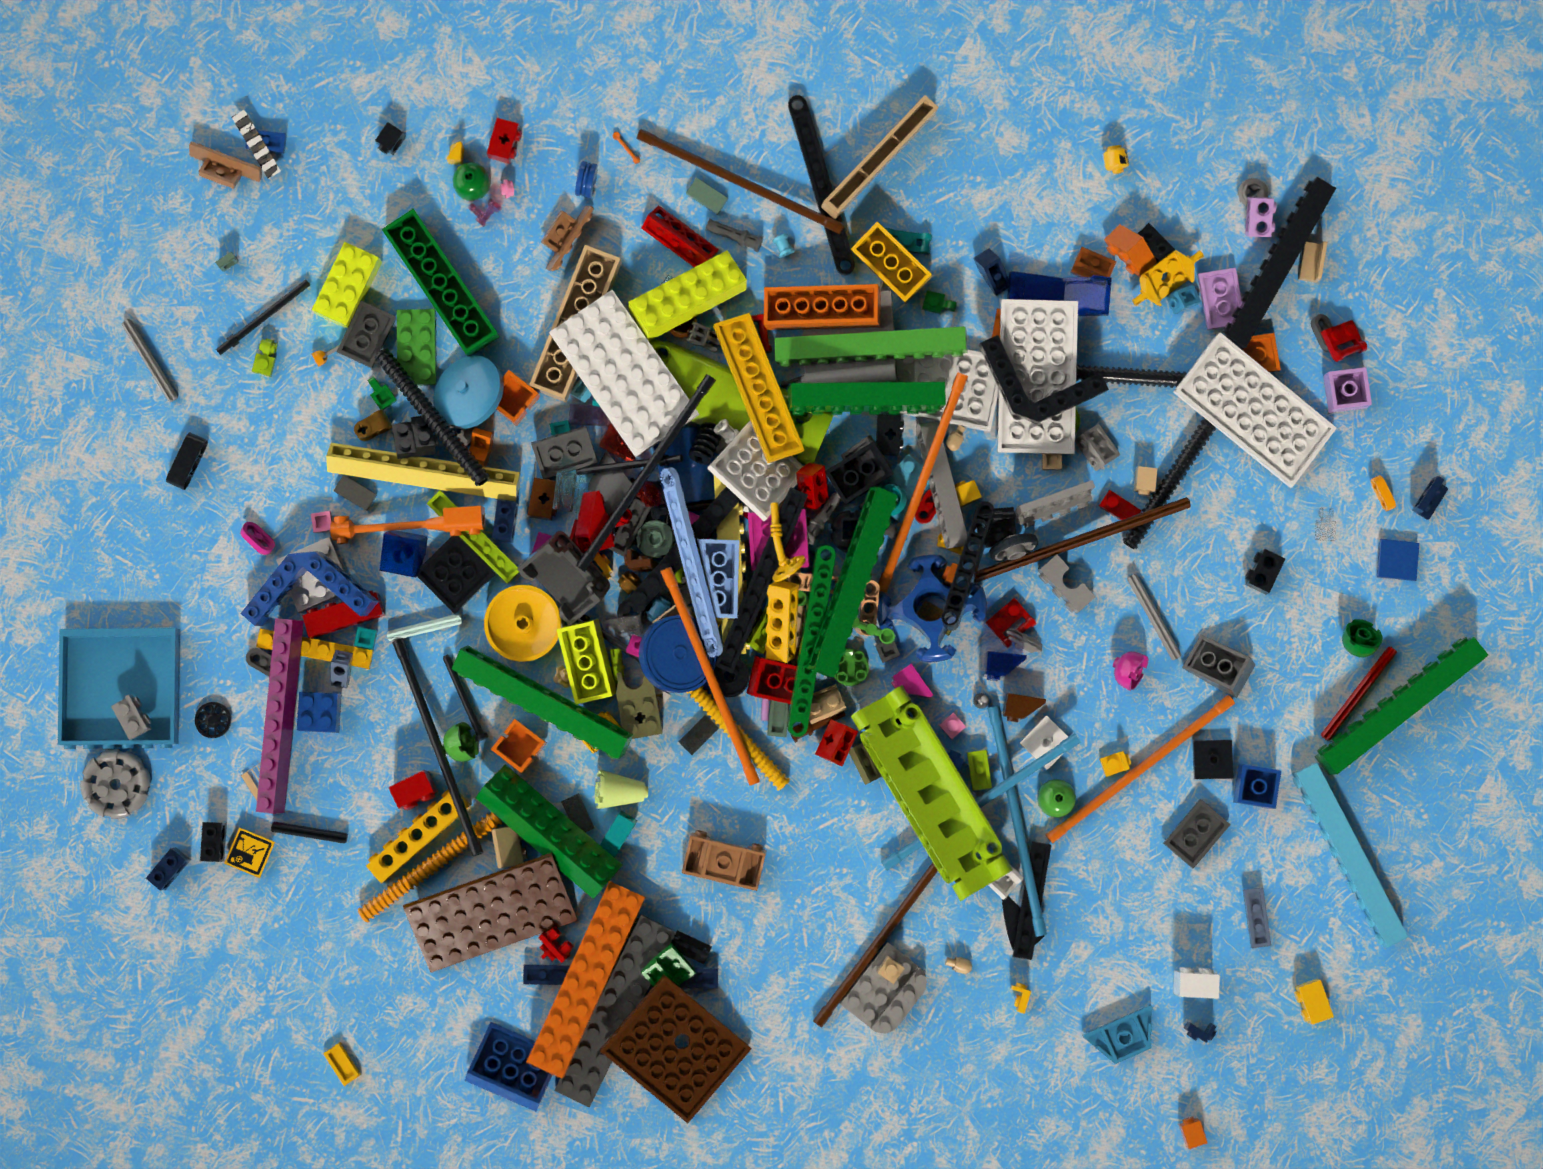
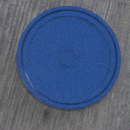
M680 615L662 618L654 622L646 630L639 646V662L645 677L651 684L665 692L685 693L698 689L707 682ZM691 617L697 630V633L700 637V640L702 642L703 647H705L704 640H702L697 619ZM707 655L712 666V669L714 671L717 656L709 657V655Z

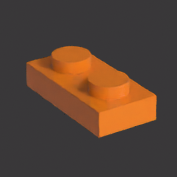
M952 563L950 567L946 566L942 575L944 585L951 587L958 564Z

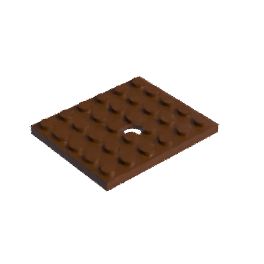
M663 975L600 1048V1052L688 1124L752 1048L666 975ZM680 1034H686L689 1037V1044L685 1048H678L675 1045V1039Z

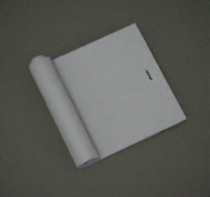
M891 290L881 291L880 327L803 329V336L894 331ZM886 358V361L867 359V362L848 360V363L829 361L830 363L825 365L811 362V365L805 366L806 373H804V377H801V383L897 382V364L894 358Z

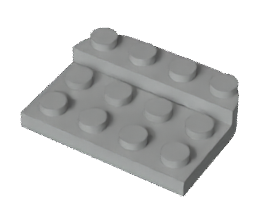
M1093 480L1020 505L1015 510L1020 525L1028 528L1035 525L1034 521L1042 519V522L1053 519L1052 515L1060 513V516L1070 513L1071 508L1078 507V509L1089 506L1088 502L1093 500L1091 491L1095 488Z
M887 942L840 1004L873 1031L886 1034L899 1026L923 995L927 979L923 970ZM887 956L905 968L894 984L876 972Z

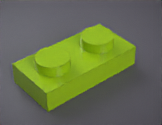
M987 750L967 752L972 791L992 788Z

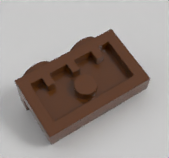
M627 549V554L624 557L625 565L637 573L652 571L659 564L653 558L640 556L638 552L632 549Z

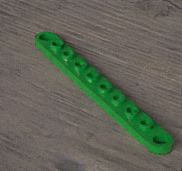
M821 545L816 549L787 725L789 733L795 737L803 736L808 729L817 672L807 669L827 612L836 557L835 550L829 545ZM824 549L830 551L828 560L821 558V552ZM795 722L802 723L803 728L800 732L793 731V724Z

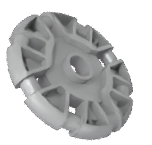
M120 749L106 750L101 752L100 756L93 757L85 766L83 781H80L83 800L86 799L88 802V807L99 816H109L111 819L125 818L130 816L131 812L138 811L148 797V787H150V775L148 769L144 768L143 761L129 751L121 752ZM119 759L124 760L123 765H118ZM106 762L108 766L102 768L100 764ZM134 768L138 771L135 776L131 772ZM92 775L97 776L96 784L91 783ZM116 778L121 782V786L117 790L111 786V782ZM136 785H140L139 793L135 792ZM95 793H97V795H98L99 797H101V798L98 799V800H95V798L93 797V795H94ZM129 798L131 804L126 807L124 801ZM109 803H114L113 809L108 808Z

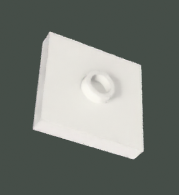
M1046 715L1023 738L1020 744L1035 759H1038L1059 745L1068 736ZM1058 756L1057 758H1055L1043 767L1046 770H1048L1060 758V756Z

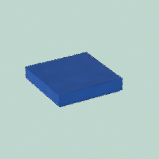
M1380 539L1377 577L1417 581L1419 543Z

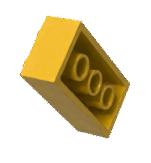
M878 221L851 248V251L905 304L933 277Z

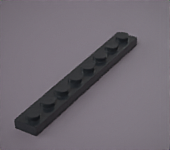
M727 486L692 525L697 548H699L697 539H707L740 502V499ZM677 543L628 598L641 611H644L666 586L661 570L672 567L675 575L682 568L683 565Z

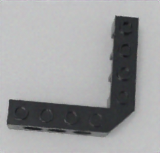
M996 335L979 344L1010 414L1029 422L1038 424L1109 390L1100 372L1030 404L999 336Z

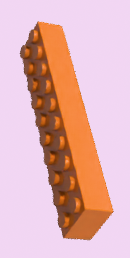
M609 881L528 1057L527 1063L559 1078L565 1077L646 897Z

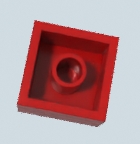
M426 770L388 787L398 809L410 810L418 806V801L426 802L435 798L434 794L439 792L430 772Z

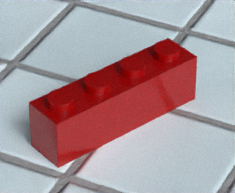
M373 590L368 591L379 601L368 616H359L344 602L336 604V602L328 603L325 605V608L320 610L318 608L307 610V614L302 615L308 637H319L385 616L379 594L377 592L373 593Z

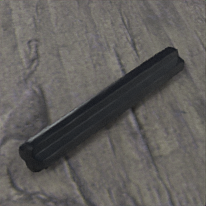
M273 822L271 825V831L276 833L337 843H346L348 839V834L281 822Z

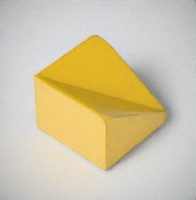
M461 141L450 146L449 155L446 158L448 164H463L464 145Z

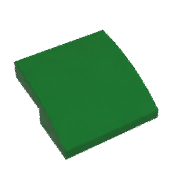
M670 944L642 969L641 974L653 987L663 975H666L680 987L681 983L696 974V970L675 946Z

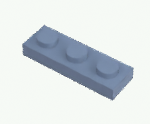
M1263 887L1243 890L1250 946L1251 948L1272 946Z

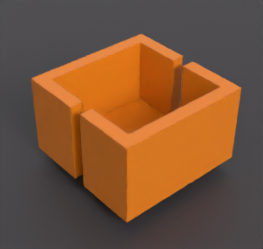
M508 370L503 376V395L496 410L517 426L527 414L525 409L528 408L530 410L538 401L540 395L513 372Z
M514 718L504 731L509 736L507 738L501 736L491 750L519 772L524 773L534 761L531 757L533 755L537 757L547 742Z

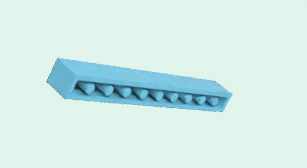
M1312 763L1292 773L1295 777L1293 778L1295 786L1298 789L1300 788L1303 793L1302 799L1306 806H1310L1312 810L1311 816L1314 822L1319 823L1322 829L1320 830L1321 836L1331 846L1329 848L1331 855L1337 858L1340 872L1343 876L1346 875L1349 881L1347 885L1352 893L1355 892L1358 898L1356 900L1357 905L1367 915L1365 917L1367 924L1375 930L1376 934L1374 937L1377 943L1388 948L1408 938L1318 763Z

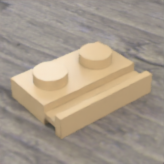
M836 684L813 693L809 717L811 724L847 710Z

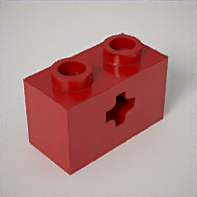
M501 118L496 119L487 150L489 159L508 164L511 163L512 159H515L517 154L515 146L522 137L519 123ZM506 138H508L509 142H505L504 145L502 141H505Z
M831 719L815 755L842 767L858 731Z

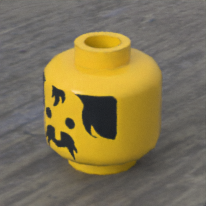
M1121 145L1107 147V151L1103 153L1105 169L1112 171L1113 174L1123 173L1124 168L1129 166L1127 149L1122 148Z

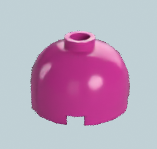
M1127 652L1120 658L1117 657L1113 663V668H1115L1114 677L1117 683L1129 691L1131 689L1134 690L1144 675L1142 674L1143 667L1147 668L1148 657L1138 652Z

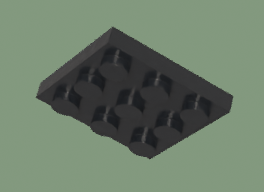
M451 536L414 573L454 614L496 575L459 536Z

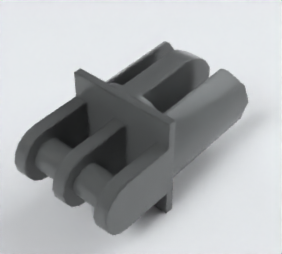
M692 322L693 328L689 331L691 334L687 341L715 353L717 348L712 345H719V340L715 339L717 338L716 333L710 330V327Z

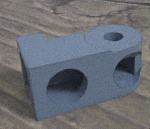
M335 651L331 660V686L348 688L353 653Z

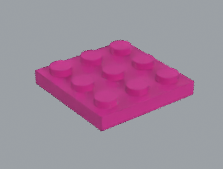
M806 509L802 510L784 552L785 557L789 559L803 555L806 560L801 568L810 567ZM752 512L748 513L751 571H755L771 534L770 525H772V519L770 515L763 521L757 514Z

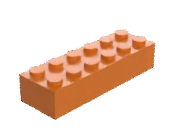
M878 284L764 287V326L767 330L880 327L881 289Z

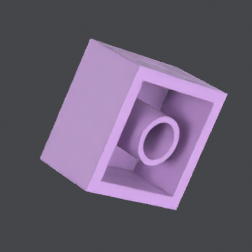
M1366 367L1331 371L1323 376L1329 413L1366 409L1372 405Z

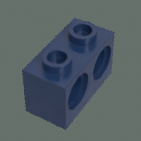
M497 500L492 534L494 540L513 543L519 507L516 502Z
M170 848L146 879L160 891L166 890L191 859L179 849Z

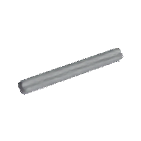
M130 319L124 321L122 327L169 402L175 401L178 398L177 394Z
M1137 574L1129 576L1127 580L1172 660L1181 657V653Z

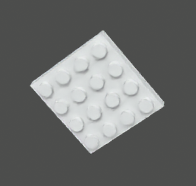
M749 421L707 469L765 521L771 515V503L776 502L779 505L787 496L790 487H795L797 484L796 472L803 465L793 456L767 463L752 423Z

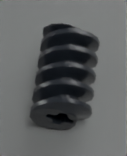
M711 422L701 424L695 441L689 450V457L693 461L702 465H709L711 463V459L714 456L713 453L722 439L720 434L714 432L716 424Z

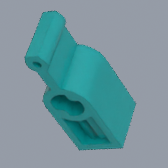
M621 810L600 846L615 858L638 820Z

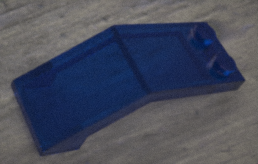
M1011 271L1009 272L1007 299L1078 301V317L1108 316L1112 277L1093 275L1091 277L1059 278Z

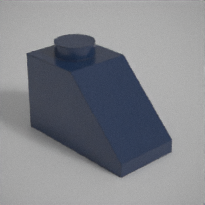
M990 248L973 258L980 274L996 296L1012 286L1000 258Z

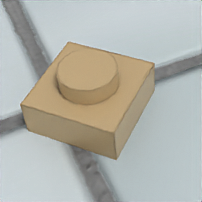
M1042 454V470L1062 469V454Z

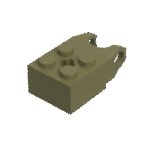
M622 672L617 673L618 685L616 696L622 728L634 734L632 739L663 734L655 686L644 675L642 684L639 687L631 688L625 683ZM639 712L646 716L641 722L635 718Z

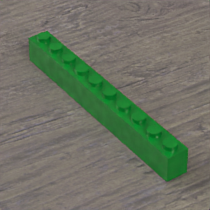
M870 487L807 669L827 677H835L838 673L841 657L846 652V643L853 632L854 620L859 615L858 608L865 597V588L871 580V571L873 565L878 560L877 554L879 548L884 543V534L890 525V516L896 508L898 495L880 487Z
M468 645L461 648L458 652L452 670L456 671L459 676L473 680V683L478 686L486 687L492 694L500 695L506 698L509 703L523 707L524 711L534 713L542 721L550 722L556 725L557 729L573 734V737L577 740L586 741L592 748L606 752L611 758L619 759L625 755L634 734Z

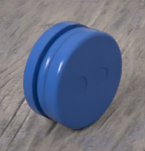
M586 161L581 162L575 187L576 196L581 195L589 199L592 197L598 172L597 164H591Z

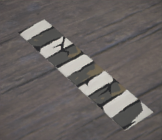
M242 110L232 116L233 121L266 177L269 179L281 172L246 111Z

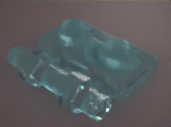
M557 471L553 509L572 512L574 505L576 506L575 513L579 514L583 493L588 489V484L586 483L587 476L580 475L579 482H576L577 474ZM575 489H578L577 499H574Z

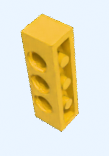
M779 581L770 584L768 587L766 659L787 663L796 657L799 584Z

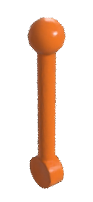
M614 132V140H618L619 143L633 158V162L635 164H638L640 162V158L633 154V152L620 138V134L618 132Z

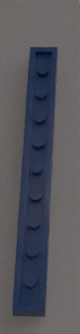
M524 964L523 984L562 985L571 965ZM695 968L696 974L680 984L681 988L718 989V969Z

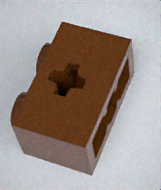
M534 477L528 509L529 517L552 521L553 516L556 517L558 506L555 505V500L559 498L561 491L557 481ZM545 495H547L548 499L550 500L546 501L545 504H543V502L540 499L544 498Z

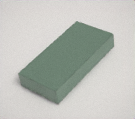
M697 177L686 192V195L717 215L728 200L726 196Z
M771 700L767 736H787L790 704Z

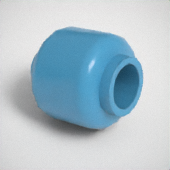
M663 595L656 596L645 608L648 615L647 619L651 622L672 607V601Z

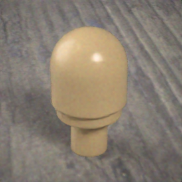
M961 425L958 426L956 432L952 431L946 440V447L950 451L958 450L964 441L962 435L966 428Z
M947 957L945 960V965L951 966L955 972L968 974L972 970V963L966 958L955 957V959Z

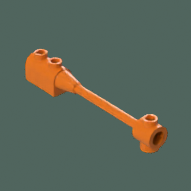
M483 506L443 508V516L429 518L424 521L354 525L352 520H349V516H336L330 524V534L333 541L337 540V544H348V539H353L355 533L420 528L450 532V536H461V531H469V535L481 534L480 530H485V508Z

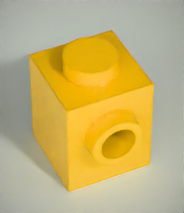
M964 480L955 484L960 508L982 498L975 480L967 483Z

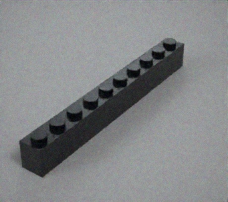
M1316 177L1313 181L1309 180L1303 189L1306 191L1304 196H1300L1294 205L1297 207L1294 212L1291 211L1286 219L1288 224L1285 228H1281L1277 235V238H1279L1277 243H1273L1268 250L1270 254L1268 259H1264L1260 264L1259 269L1261 271L1258 276L1255 275L1251 280V289L1249 291L1246 290L1241 298V301H1243L1242 305L1236 307L1232 314L1234 319L1231 323L1228 322L1223 329L1224 336L1241 350L1246 348L1336 190V187L1319 177Z

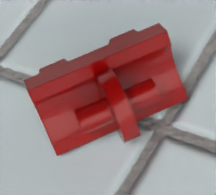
M556 926L547 932L544 931L538 937L543 943L540 946V949L544 952L541 958L544 959L548 956L552 961L557 958L563 963L570 956L569 953L574 948V945L568 940L562 945L557 942L556 939L562 933Z

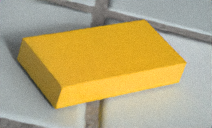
M341 1042L323 1053L343 1086L361 1075Z

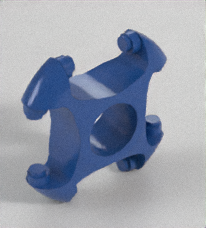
M923 555L912 558L907 567L912 572H919L920 569L924 571L913 591L893 607H889L892 604L890 602L891 598L886 594L881 595L878 602L877 620L880 629L889 628L892 630L894 627L892 620L898 619L918 629L931 643L929 649L926 647L920 648L915 654L922 662L945 661L951 659L957 651L950 644L948 646L945 645L943 648L940 647V643L948 631L943 626L941 618L935 621H924L916 615L918 604L926 597L938 596L945 601L947 600L950 590L933 574L935 568L938 570L940 568L943 569L948 563L942 555ZM974 583L970 595L973 597L968 598L963 615L968 611H973L972 618L980 623L987 614V601L983 587ZM956 598L952 600L951 603L953 605H959L962 602V600ZM950 616L946 619V622L953 623L956 618Z

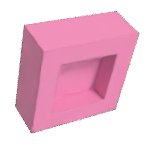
M331 511L311 514L313 533L330 531V524L332 522Z
M954 713L939 725L951 740L966 727Z

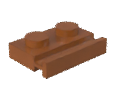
M1081 247L1070 273L1105 288L1117 261Z

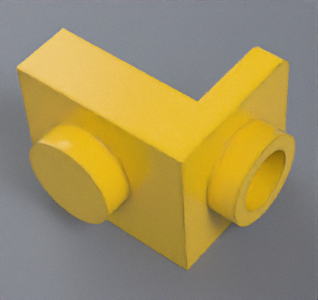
M597 552L594 560L602 569L603 575L609 580L612 577L610 574L613 572L608 566L611 562L605 554L600 555Z

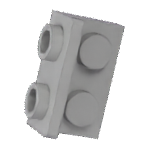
M1097 424L1075 439L1078 448L1095 471H1098L1104 465L1120 456V453L1100 424Z
M129 694L125 696V699L111 707L128 739L133 740L152 728L149 725L151 723L149 716L146 713L143 714L140 708L142 704L139 698Z

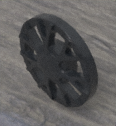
M209 702L197 710L195 726L203 736L218 738L229 730L231 714L223 704ZM211 706L212 712L207 713L205 707ZM217 706L222 708L220 714L215 713ZM200 713L206 715L205 720L198 719ZM227 715L228 721L221 722V716ZM202 723H205L207 725V727L204 730H202L199 726ZM220 724L225 727L222 732L217 728ZM209 728H214V735H209Z

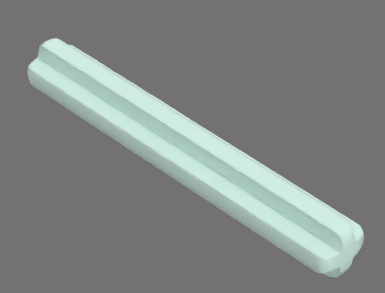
M455 614L390 630L387 632V638L389 641H394L462 624V617L460 614Z

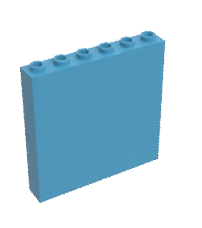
M59 629L58 745H64V749H76V745H83V749H95V745H103V749H115V745H122L123 749H132L134 745H141V748H153V745L161 744V748H173V744H179L180 629ZM129 694L139 698L142 704L140 708L143 714L146 713L151 720L149 725L152 728L133 740L128 739L111 707L125 699V696Z

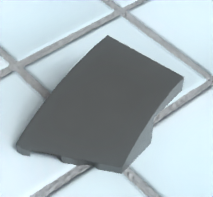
M606 451L599 465L616 462ZM622 470L594 473L587 489L589 492L600 490L605 501V512L610 516L632 483Z

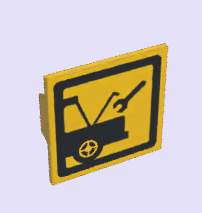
M239 827L224 864L260 878L275 842Z

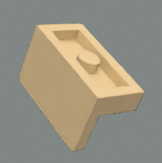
M1323 241L1321 244L1305 243L1298 280L1317 283L1322 278L1328 242Z

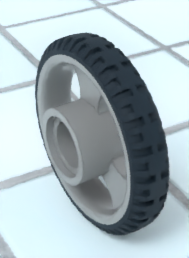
M1030 533L1011 535L993 545L989 553L991 558L996 561L1015 560L1034 550L1038 545V539L1036 535Z

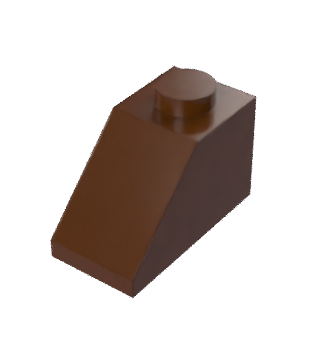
M1007 693L1003 717H1007V721L1018 723L1019 719L1026 718L1044 705L1046 699Z

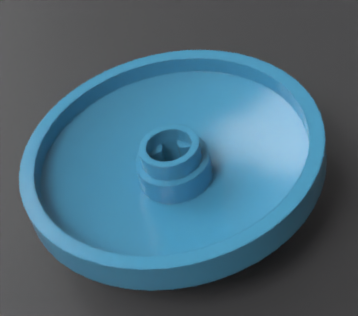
M467 356L452 363L440 376L433 396L434 407L439 411V415H442L443 419L447 421L446 424L458 429H468L487 420L498 407L503 395L504 381L501 371L493 362L482 356Z

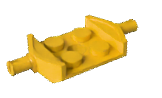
M1177 250L1173 251L1141 275L1139 279L1141 294L1132 299L1133 304L1138 306L1141 302L1148 299L1159 307L1162 306L1160 301L1186 281L1194 282V265L1204 257L1203 253L1199 250L1190 257L1183 255ZM1167 272L1166 278L1162 280V275Z

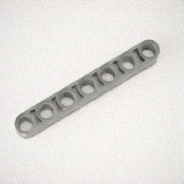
M936 421L921 423L916 426V434L924 463L939 425ZM942 442L928 481L944 544L949 549L964 546L967 532L944 443Z

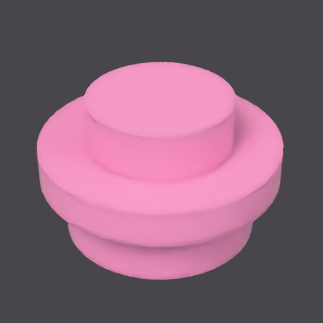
M504 179L503 184H500V192L506 199L514 196V186L512 181Z

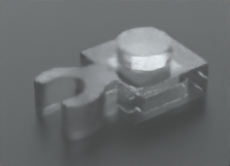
M1321 507L1318 511L1321 520H1317L1315 526V540L1335 541L1336 521H1331V517L1334 515V508H1330L1329 515H1325L1323 512L1324 507Z

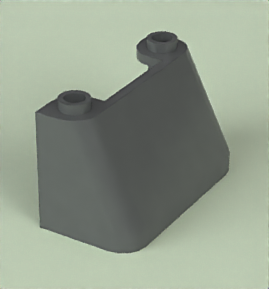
M558 531L527 558L517 570L524 579L533 580L537 578L561 604L559 616L570 626L603 599L610 589V583L593 563L590 564L586 572L576 567L584 553L564 532Z

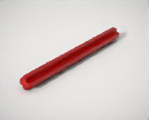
M1386 648L1323 730L1321 736L1325 740L1329 741L1332 739L1397 654L1394 648Z

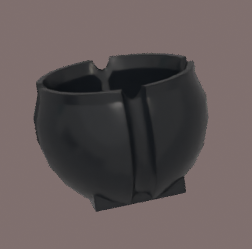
M850 510L841 512L831 524L830 529L833 530L830 534L832 542L839 550L845 553L848 552L852 539H843V522H858L861 514L858 510H855V512H850Z

